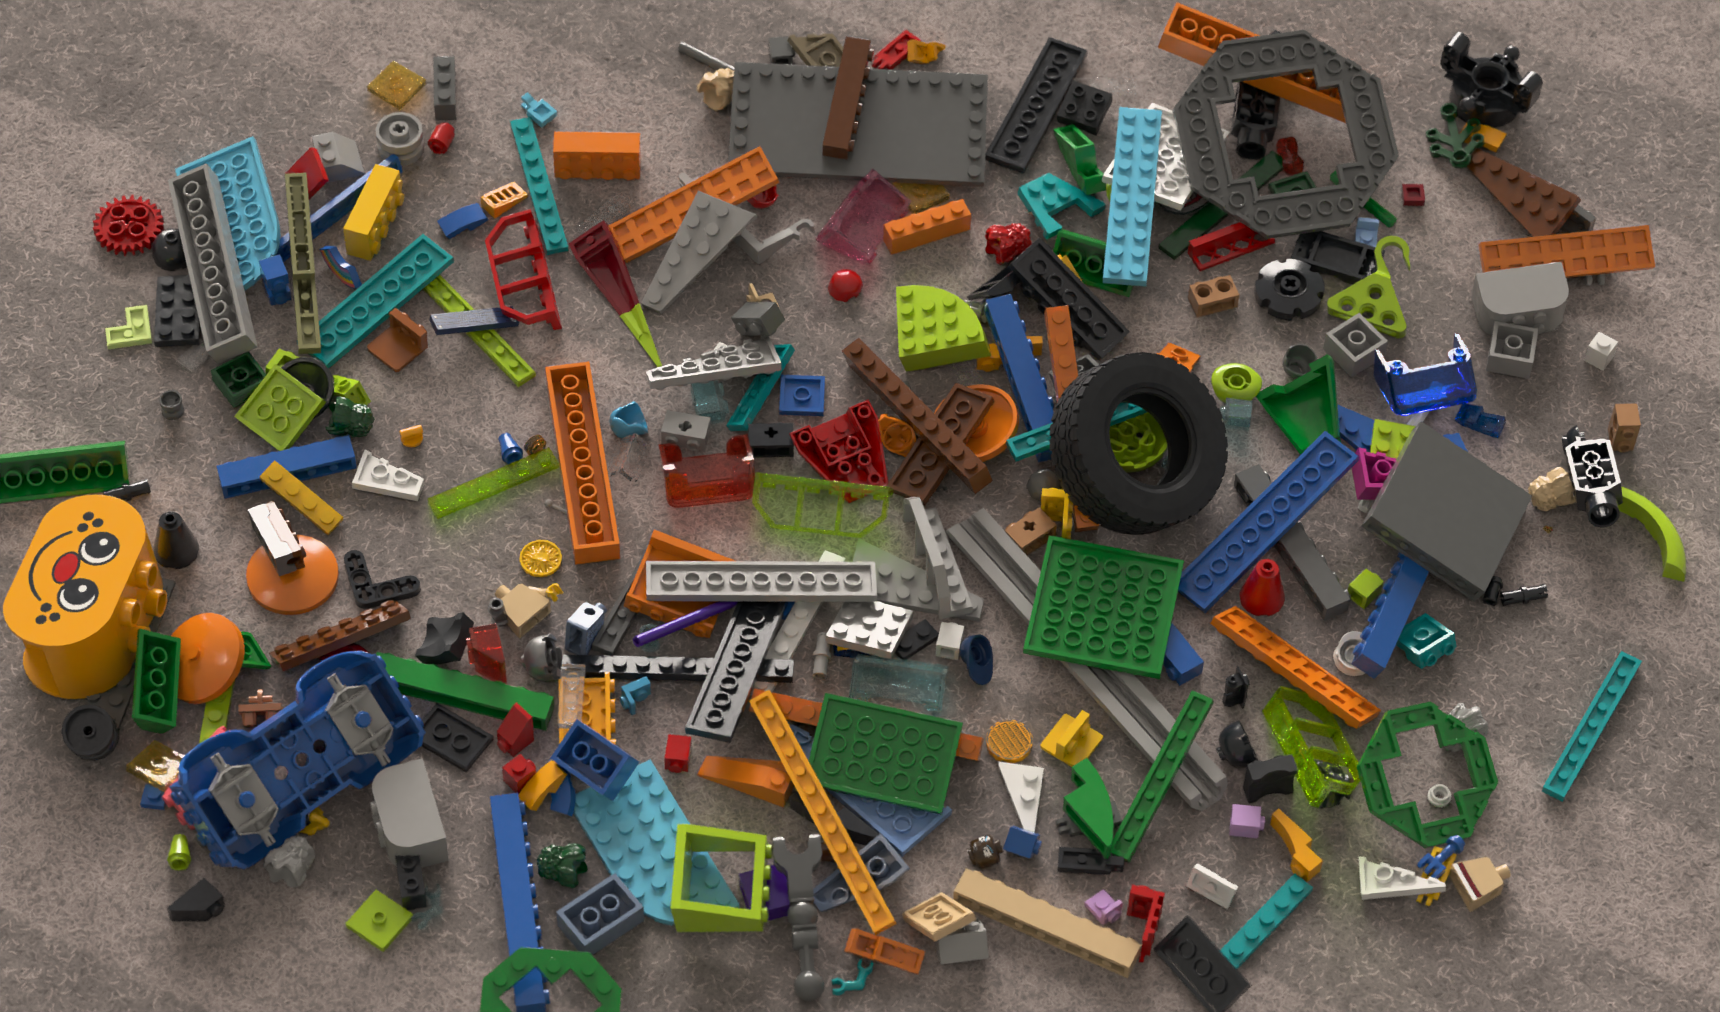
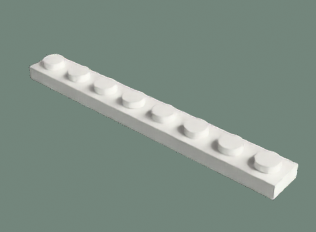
M825 550L819 562H846V558ZM796 601L770 646L765 659L791 660L823 602ZM756 681L753 690L755 688L773 692L777 683Z

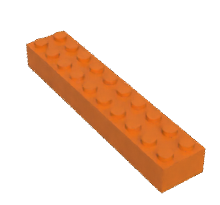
M1176 2L1158 48L1205 66L1222 41L1260 35ZM1313 72L1242 81L1346 123L1338 88L1317 91Z
M588 361L545 367L547 391L575 565L620 559V543L590 363Z

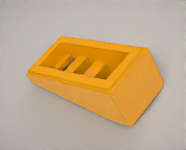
M512 182L480 198L481 207L496 219L527 198L528 194L515 182ZM514 189L519 194L515 195L513 192H511V190Z

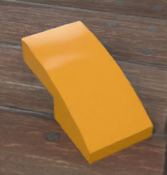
M1481 124V129L1478 132H1472L1465 143L1469 144L1471 137L1474 134L1480 133L1484 136L1485 140L1483 147L1496 153L1507 134Z
M551 760L527 782L519 793V799L524 801V804L530 810L537 811L548 792L556 793L567 773L555 761Z

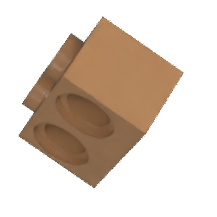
M1230 275L1216 277L1204 282H1196L1189 286L1188 299L1197 317L1238 307L1240 296Z
M1615 404L1608 426L1609 440L1613 451L1628 452L1629 450H1634L1641 427L1637 404Z

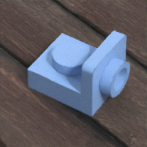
M1359 217L1356 225L1355 241L1376 247L1379 220Z

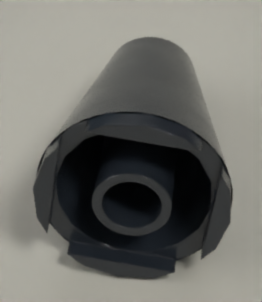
M173 511L166 512L161 515L158 522L153 547L156 561L165 568L182 569L187 567L197 558L199 551L198 541L180 514Z

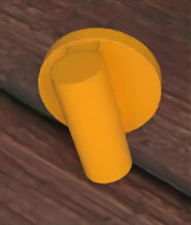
M421 425L399 431L401 442L406 447H417L423 441Z

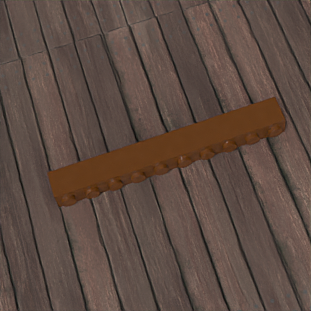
M860 338L842 350L851 369L901 420L907 422L912 427L914 433L974 494L993 481L987 466Z

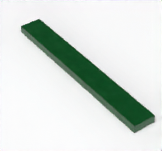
M1272 150L1238 179L1254 177L1257 191H1259L1288 167V161ZM1209 202L1160 242L1158 248L1175 260L1188 249L1189 241L1206 235L1229 214Z

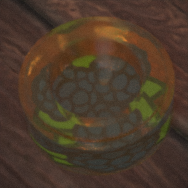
M539 434L534 435L525 443L524 451L531 457L536 456L545 449L546 440Z

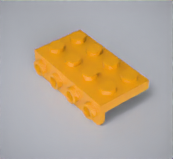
M605 672V678L559 679V744L576 719H578L616 745V739H611V733H616L615 719H611V713H615V699H610V693H615V679H610V672Z

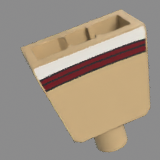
M1483 857L1452 864L1449 877L1471 912L1499 896L1504 886L1502 880L1510 878L1511 874L1506 864L1495 868L1490 858Z

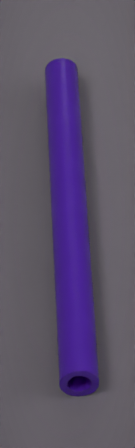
M718 601L633 637V643L636 647L643 646L734 608L738 601Z

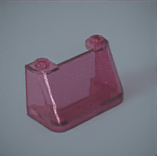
M872 168L851 189L815 240L822 246L863 265L866 262L870 264L878 255L875 251L877 249L876 246L883 238L884 224L898 218H904L910 211L907 207L912 201Z

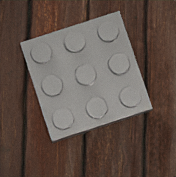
M844 602L826 634L825 643L892 659L913 618V611L881 602Z

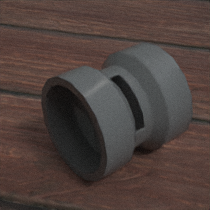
M168 390L161 394L159 402L163 417L168 420L179 419L184 413L180 393L175 390Z

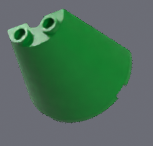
M1325 355L1310 363L1311 371L1284 386L1272 384L1259 391L1256 395L1258 401L1300 455L1324 431L1341 442L1333 358L1330 355Z

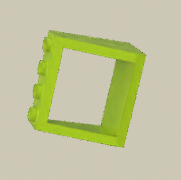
M677 824L670 908L677 932H763L764 922H768V908H765V901L770 899L769 886H766L767 880H771V866L768 865V859H772L773 855L772 844H768L766 835L692 824ZM755 851L751 910L689 901L693 852Z

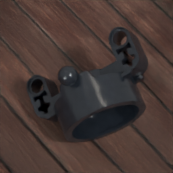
M1455 33L1443 47L1440 65L1447 72L1444 77L1452 81L1449 101L1456 105L1458 117L1464 122L1477 118L1480 120V124L1497 128L1510 123L1519 112H1528L1540 97L1543 80L1540 75L1532 71L1528 72L1523 78L1521 77L1518 64L1514 62L1520 56L1519 49L1516 46H1508L1505 48L1503 55L1495 53L1492 58H1472L1468 55L1470 48L1469 38L1464 33ZM1479 78L1492 79L1500 82L1501 87L1487 89L1480 86L1476 80Z

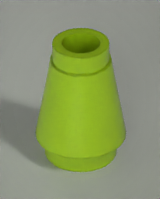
M183 834L174 835L167 862L173 870H185L191 863L187 837Z

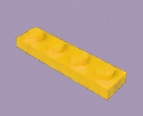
M275 460L260 475V480L327 535L343 521L342 515Z

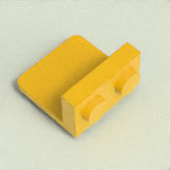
M1042 488L1040 508L1052 521L1062 522L1061 538L1071 539L1073 503L1068 498V493L1057 488Z

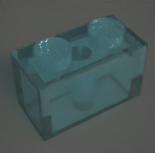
M711 380L708 383H690L696 415L710 417L711 424L725 422V414L729 413L727 400L723 401L722 398L724 396L723 384L718 383V380Z

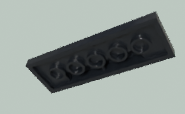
M1040 237L1008 266L1023 281L1021 284L1023 294L1029 299L1033 298L1038 303V309L1041 313L1044 314L1046 308L1068 305L1074 346H1079L1080 348L1085 346L1099 361L1130 333Z

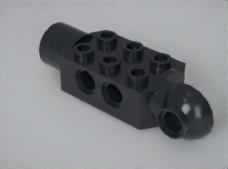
M1237 82L1231 134L1238 138L1236 152L1243 159L1259 160L1266 154L1267 143L1273 140L1278 123L1280 97L1247 83Z
M1575 425L1561 438L1570 480L1574 488L1577 509L1587 512L1588 520L1593 526L1600 528L1611 526L1619 519L1620 511L1618 506L1623 503L1621 481L1611 442L1606 439L1586 440L1584 432H1579L1578 426Z

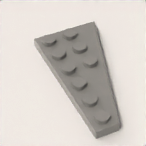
M698 191L641 305L662 314L680 296V293L688 285H691L696 280L695 278L702 271H705L728 248L727 245L736 236L738 237L750 222L757 218V215Z
M761 335L760 340L753 341L750 338L744 340V344L738 347L728 345L700 354L701 358L693 361L691 358L683 359V363L677 366L667 364L646 371V377L650 389L661 390L669 386H686L697 382L708 383L711 380H729L732 377H750L753 374L760 373L772 374L775 371L782 370L781 361L770 337Z
M858 538L853 562H875L877 602L938 615L936 584L927 586L925 570ZM968 592L973 606V613L954 616V618L980 622L984 599Z

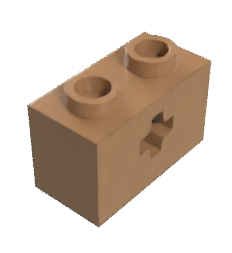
M1039 507L1033 512H1027L1016 523L1009 524L1004 531L1026 555H1029L1047 543L1049 535L1056 537L1057 525Z

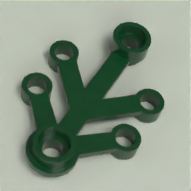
M1446 103L1441 106L1440 113L1442 119L1448 124L1450 136L1438 132L1436 128H1430L1426 131V137L1429 142L1439 141L1453 147L1454 151L1442 148V145L1438 143L1432 144L1429 150L1432 157L1438 158L1442 156L1449 159L1450 164L1454 168L1462 169L1471 163V153L1476 148L1482 147L1485 144V140L1482 134H1474L1471 137V142L1462 149V144L1472 132L1475 133L1481 129L1480 120L1477 118L1470 119L1467 122V126L1459 134L1455 121L1458 116L1457 107L1453 103Z

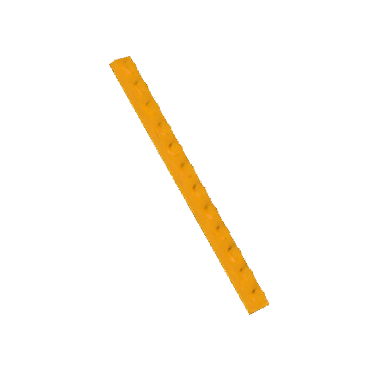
M767 690L749 700L874 934L877 935L897 924L771 691Z

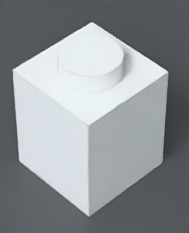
M1598 332L1588 345L1584 361L1604 371L1614 357L1618 341Z
M954 622L941 623L936 644V656L954 660L959 659L960 644L964 637V626Z

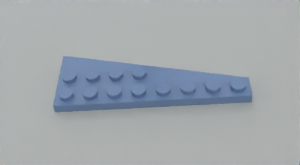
M788 722L809 761L814 738L809 736L808 732ZM827 790L854 815L878 834H882L902 857L952 813L948 806L944 807L943 813L940 815Z

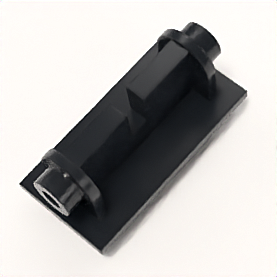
M1237 666L1235 674L1226 678L1222 703L1227 707L1240 704L1243 709L1248 697L1247 691L1250 682L1247 675L1243 674L1239 666Z

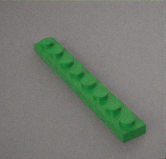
M1193 690L1191 691L1112 840V856L1124 857V861L1130 863L1214 703L1212 698Z

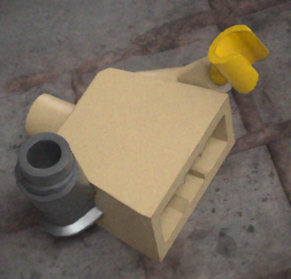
M557 583L550 585L546 589L518 584L511 591L506 586L501 585L495 592L497 598H493L488 604V612L492 617L491 621L494 625L502 626L507 624L520 639L551 613L550 600L552 599L553 602H556L558 600L556 595L563 594L564 592Z

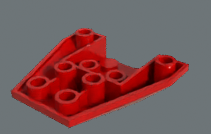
M869 399L849 407L845 414L811 428L810 425H807L789 433L799 455L846 502H854L886 488L888 477L878 423L879 419Z

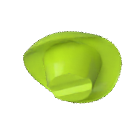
M1230 363L1217 367L1211 378L1216 396L1223 403L1231 406L1247 404L1256 397L1262 387L1261 376L1249 366L1240 363Z

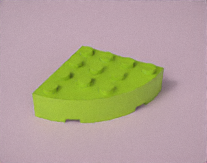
M908 285L896 287L899 358L905 371H915L991 356L989 342L977 315L958 296L931 286Z

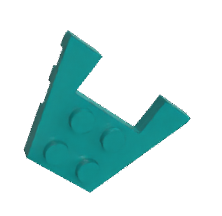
M1050 173L1019 187L1017 192L1028 212H1032L1036 218V225L1044 231L1043 236L1046 240L1056 236L1058 231L1062 230V226L1051 217L1052 215L1077 204L1090 217H1093L1105 210L1107 205L1091 195H1086L1082 190Z

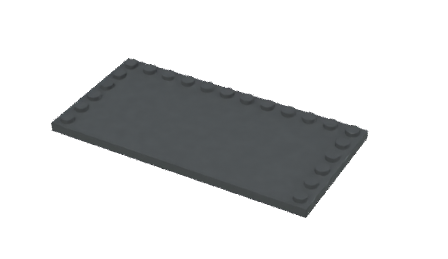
M735 62L728 162L761 146L777 177L984 187L987 74L870 69L869 79H864L863 84L867 85L865 97L860 98V103H863L861 116L857 115L856 121H859L857 134L852 136V139L855 140L854 150L849 152L848 160L822 156L823 141L839 67Z

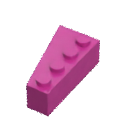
M1359 447L1355 452L1359 456V461L1352 467L1357 500H1375L1396 458L1387 457L1385 453L1376 452V454L1366 452V449Z

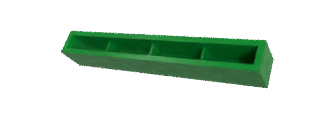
M376 652V655L385 661L387 666L385 669L388 674L397 680L399 684L398 690L403 695L504 720L512 706L518 703L532 716L533 728L547 730L555 709L554 696H550L545 692L530 691L521 686L506 685L501 681H490L478 675L463 674L458 670L439 668L434 664H423L410 658L396 657L391 653Z

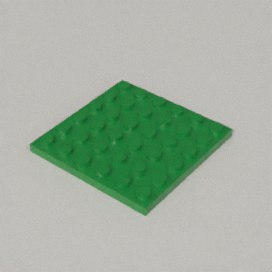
M1049 535L1023 654L1160 679L1184 560Z

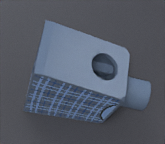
M583 603L567 620L565 650L575 655H588L592 649L594 639L604 624V616L607 609L603 604L596 603L593 606L589 603Z

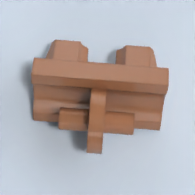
M258 689L257 696H249V703L258 704L239 705V713L242 716L244 727H257V715H265L266 721L283 709L281 703H267L273 702V696H264L263 689Z

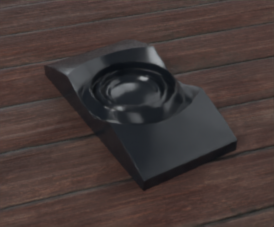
M1323 231L1299 234L1290 259L1300 260L1311 265V272L1336 276L1343 282L1352 285L1377 271L1374 257L1375 247ZM1383 250L1381 253L1382 257H1384L1385 250Z
M1006 266L969 294L967 298L973 301L1013 291L1015 285L1022 280Z

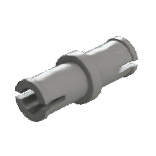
M826 632L817 634L816 650L813 652L814 668L812 677L815 679H826L828 662L831 660L830 644L825 643Z

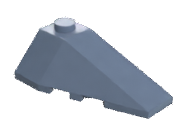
M879 834L858 852L878 890L893 884L910 869L882 834ZM839 868L813 889L814 904L821 912L855 900Z

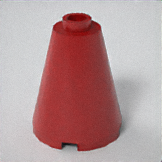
M1270 559L1259 561L1240 589L1241 605L1247 612L1255 616H1272L1281 610L1285 602V593L1279 567L1276 562Z

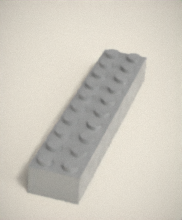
M206 163L168 180L206 352L217 364H220L258 346L219 179Z

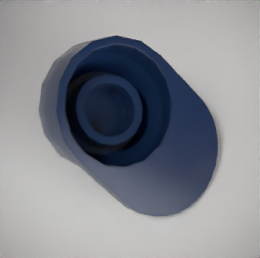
M981 634L968 636L960 644V657L967 665L972 681L978 685H985L990 682L993 675L991 644Z

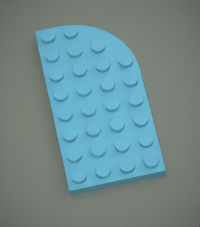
M253 136L175 169L176 175L179 176L207 163L218 176L244 291L262 277L259 260L276 256L281 237L276 209L257 141Z
M650 759L635 768L614 801L603 796L592 787L576 793L573 813L609 874L613 875L615 873L642 904L644 914L655 919L656 922L673 926L675 923L670 908L677 824L690 823ZM693 852L689 901L740 908L738 901L708 852Z

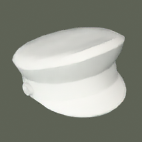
M1358 631L1346 633L1333 653L1336 667L1344 674L1350 676L1365 674L1351 664L1355 657L1352 654L1353 650L1359 642H1362V638H1360L1361 632Z

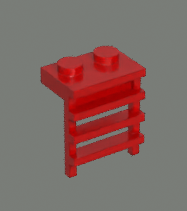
M1132 884L1126 915L1147 920L1138 961L1143 963L1145 955L1150 956L1152 944L1154 943L1159 919L1161 918L1165 893L1152 890L1144 885L1136 886Z

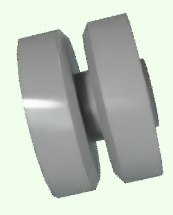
M395 112L384 116L378 122L376 138L378 154L382 160L395 154L399 157L401 166H407L416 162L422 156L424 151L422 124L418 118L409 113Z

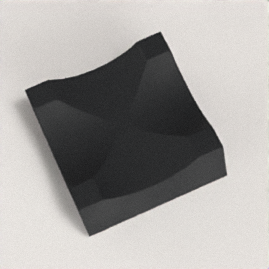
M1073 80L1057 114L1058 123L1064 125L1074 124L1077 128L1097 136L1103 119L1112 104V93Z
M464 612L457 613L450 618H428L426 637L421 647L417 649L415 657L427 665L461 661L474 622Z
M1292 754L1286 756L1278 755L1273 759L1265 761L1256 760L1247 764L1243 790L1248 803L1257 802L1261 797L1268 794L1288 795L1294 792V776L1298 773V768Z

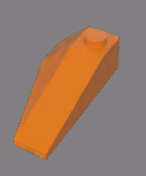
M706 756L697 774L699 777L783 808L794 788V784L782 761Z

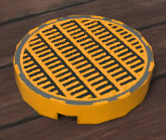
M1003 720L997 722L989 729L986 747L989 754L995 760L1017 763L1029 755L1033 737L1030 730L1023 723L1015 720Z

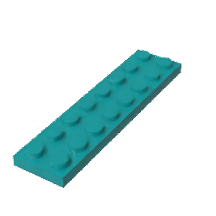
M422 234L319 321L321 353L309 355L321 361L329 369L389 318V312L394 308L400 309L453 264V256L426 235Z

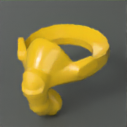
M320 807L312 810L309 815V820L312 822L305 826L300 833L312 836L316 831L329 827L330 822L324 817V811Z

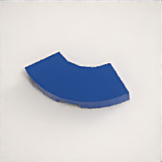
M560 766L567 775L556 793H551L552 802L550 809L572 817L575 808L576 792L572 786L571 775L565 768Z

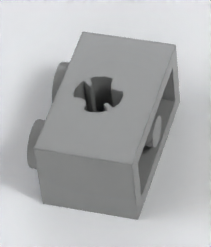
M667 410L661 429V443L669 447L679 446L688 448L691 451H705L711 430V418Z

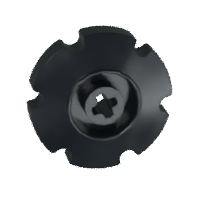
M1287 259L1285 263H1280L1278 260H1275L1265 265L1259 271L1258 280L1255 281L1254 295L1260 307H1267L1268 314L1275 318L1291 321L1294 316H1298L1304 319L1314 314L1320 308L1321 299H1323L1325 291L1324 281L1318 272L1310 271L1311 265L1303 261Z

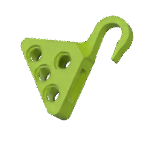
M1387 236L1382 238L1375 247L1374 257L1377 271L1329 298L1327 301V312L1331 316L1346 321L1358 313L1362 315L1365 312H1370L1373 314V317L1365 319L1378 332L1401 339L1406 335L1407 325L1391 283V276L1381 253L1387 246L1398 247L1402 251L1403 259L1410 271V250L1408 244L1402 238ZM1372 293H1378L1381 295V297L1378 299H1372L1370 295ZM1344 305H1350L1353 309L1350 311H1344L1342 310V307ZM1386 319H1390L1394 323L1390 326H1387L1383 324V321Z

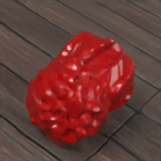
M1013 223L1007 226H990L985 232L987 241L985 252L987 254H995L996 263L1003 265L1013 260L1015 256L1021 255L1032 244L1030 230L1020 223Z

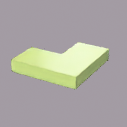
M147 305L125 308L126 326L105 328L108 349L152 343Z

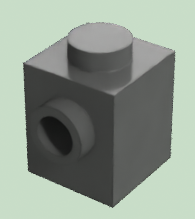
M789 36L769 38L771 64H793V57H796V52L787 41Z

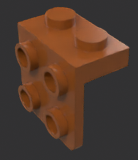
M394 308L389 312L390 327L367 345V350L390 369L399 372L428 348L427 331L422 325L416 324L406 313H402Z

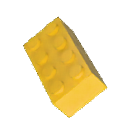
M375 164L343 228L347 255L371 261L374 254L379 253L380 241L382 238H386L389 229L388 225L395 220L396 209L404 201V194L402 193L403 181L400 179V170Z

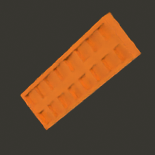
M761 146L610 224L609 228L618 241L625 262L628 263L674 239L698 191L736 206L780 182Z
M1649 225L1487 241L1478 244L1482 272L1562 262L1566 278L1655 268Z
M1237 606L1213 617L1210 624L1220 634L1231 638L1237 646L1249 651L1255 659L1264 662L1271 667L1273 672L1289 680L1291 685L1307 693L1309 698L1324 705L1327 711L1342 718L1348 726L1358 729L1378 717L1381 709Z

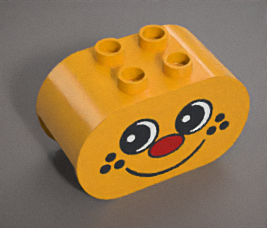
M84 495L68 499L56 505L42 519L3 605V614L9 629L18 638L23 640L25 645L23 655L25 672L29 680L41 691L64 699H83L111 689L128 674L136 657L138 629L151 631L149 625L153 617H161L167 605V592L163 590V579L144 522L137 510L127 502L116 497Z

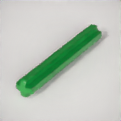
M1335 170L1333 173H1331L1330 180L1334 184L1339 185L1337 172ZM1370 197L1364 208L1388 228L1395 225L1397 218Z

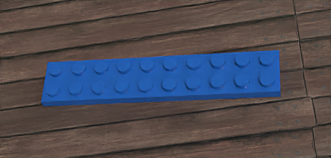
M1324 431L1182 572L1178 592L1206 613L1359 461V456Z

